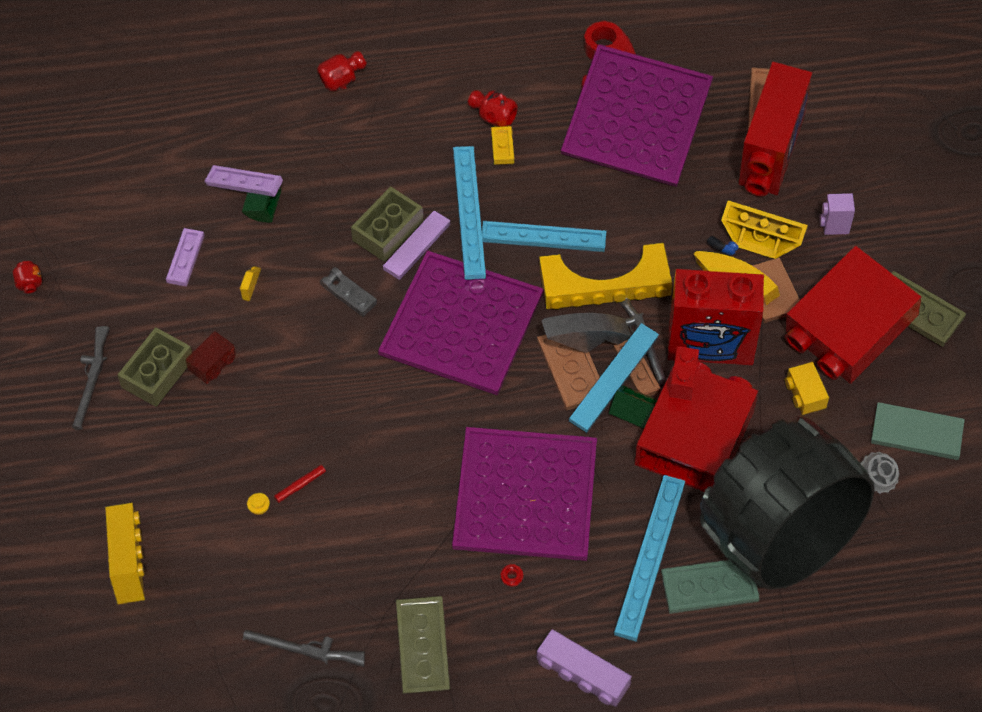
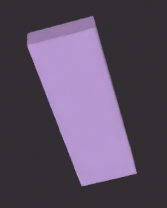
M183 229L166 277L167 283L187 287L205 236L203 231Z

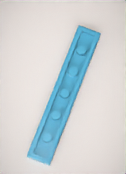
M483 221L482 240L489 243L605 252L606 231Z
M641 323L571 415L569 422L587 433L613 399L616 391L625 383L658 339L659 334Z

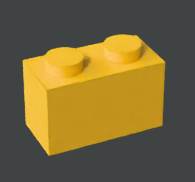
M810 362L789 368L785 384L787 389L792 391L794 405L800 409L801 414L804 415L827 408L829 396L814 363Z

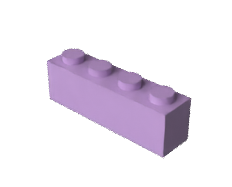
M554 630L550 631L537 650V660L542 667L555 670L562 679L575 682L582 691L595 694L606 705L611 704L616 707L630 686V675Z

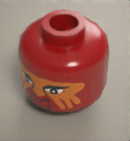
M32 261L20 262L13 269L14 283L18 290L24 291V293H33L36 291V288L41 286L40 268L38 265L33 264Z

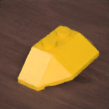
M727 201L722 217V222L732 241L739 248L774 259L801 246L808 226L732 201Z

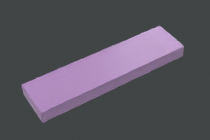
M213 165L205 180L207 186L275 197L283 182L281 176Z
M433 211L383 265V270L400 280L450 226V220Z

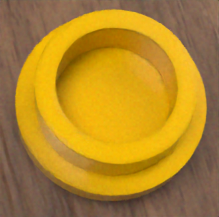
M255 493L249 497L247 506L253 514L261 515L268 510L270 502L265 494Z

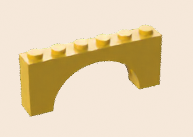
M664 243L643 245L642 258L639 264L629 273L609 280L588 279L575 274L565 266L560 255L539 257V270L544 289L546 309L622 302L626 298L642 300L671 295L672 280Z

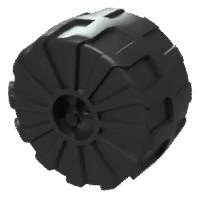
M798 416L795 421L790 422L780 419L773 422L771 429L763 434H753L741 444L740 452L733 459H726L714 475V485L707 487L701 501L702 512L700 522L705 532L723 554L758 586L769 590L787 588L820 570L847 545L862 525L870 510L875 486L868 471L853 454L821 426L804 416Z

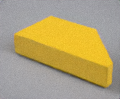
M253 266L251 270L245 272L240 287L243 300L250 301L261 268Z

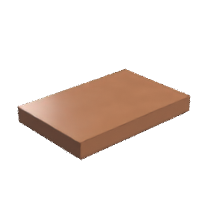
M780 258L753 265V267L767 275L778 286L780 296L768 305L764 303L763 323L787 317V313L800 299Z

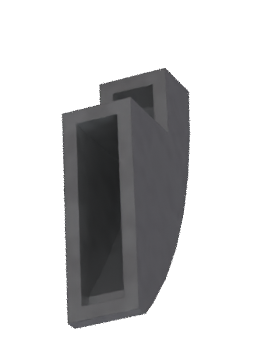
M575 313L542 320L548 339L588 353L605 340L619 345L631 337L626 320L615 315Z

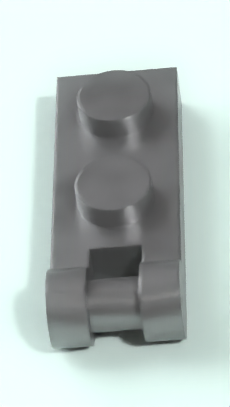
M336 267L330 270V274L327 277L324 276L320 280L323 288L362 317L377 304L376 298L343 275ZM335 280L339 282L337 285L333 284Z

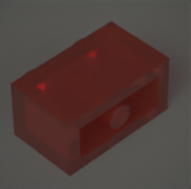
M214 331L186 359L188 370L208 384L212 379L218 377L220 371L226 365L233 362L236 356L234 345Z

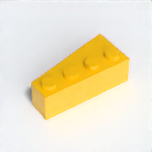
M133 503L106 507L109 573L117 603L124 604L145 600L143 586L144 567L143 563H141L143 552L141 545H139L142 537L140 528H137V525L141 524L139 511H134Z

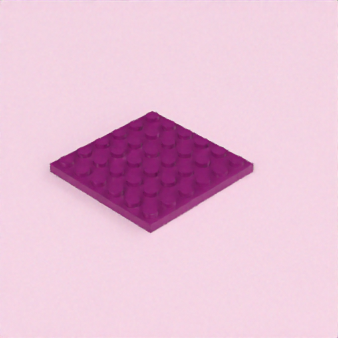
M598 44L566 134L561 154L677 187L713 81V76Z
M427 251L378 350V354L498 395L544 294V289L485 270L486 279L465 280L463 262Z
M466 427L452 549L587 561L597 438Z

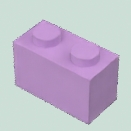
M827 194L826 203L822 204L823 214H820V227H824V235L850 233L855 212L853 194Z

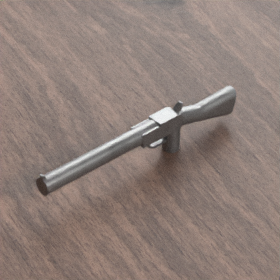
M628 298L619 302L630 316V318L625 320L633 334L631 326L635 325L637 329L641 323L645 325L642 318L643 312L638 314ZM652 345L647 355L658 383L662 384L668 378H665Z
M107 326L95 328L94 357L81 356V363L86 364L85 373L88 375V381L72 428L75 430H83L81 426L98 375L101 373L103 361L107 359V357H103V346L110 330ZM88 364L91 365L89 374L86 372Z
M245 630L242 639L243 641L247 639L306 655L312 659L324 661L325 664H327V660H342L364 667L365 651H330L333 639L330 637H324L323 643L311 641L307 645H301ZM311 644H318V645H322V646H321V648H317V647H313V646H310V645H311Z

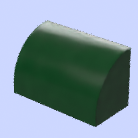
M279 187L275 197L247 192L242 212L253 220L272 222L282 190L281 187Z
M622 385L616 391L609 414L645 428L657 399Z

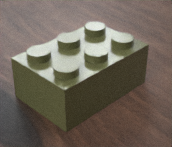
M390 186L351 226L352 240L385 262L424 221L423 207Z
M155 327L117 376L121 388L157 407L194 360L191 346Z

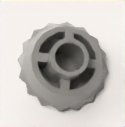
M871 452L870 455L864 457L861 465L868 471L870 478L873 480L875 491L881 494L883 492L888 493L891 489H894L900 475L898 465L894 459L881 452Z

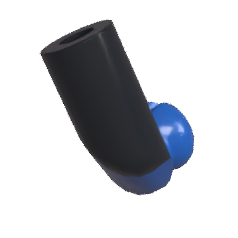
M710 236L707 240L709 246L730 256L736 254L735 251L739 248L734 241H730L727 245L714 236Z

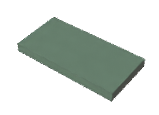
M878 402L871 443L959 460L965 419Z
M730 560L661 569L669 614L759 602L756 583Z

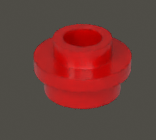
M507 565L501 571V580L507 586H517L523 580V571L517 565ZM510 574H514L516 577L514 579H510L508 576Z

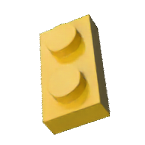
M511 126L491 127L494 165L514 164Z

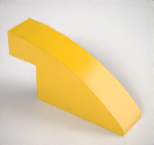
M696 251L694 253L696 263L703 271L764 274L752 265L731 256L705 251ZM764 274V303L768 305L779 297L780 293L778 286Z

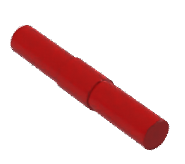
M320 465L305 476H302L274 495L275 500L280 503L296 491H299L308 483L326 472L325 468Z

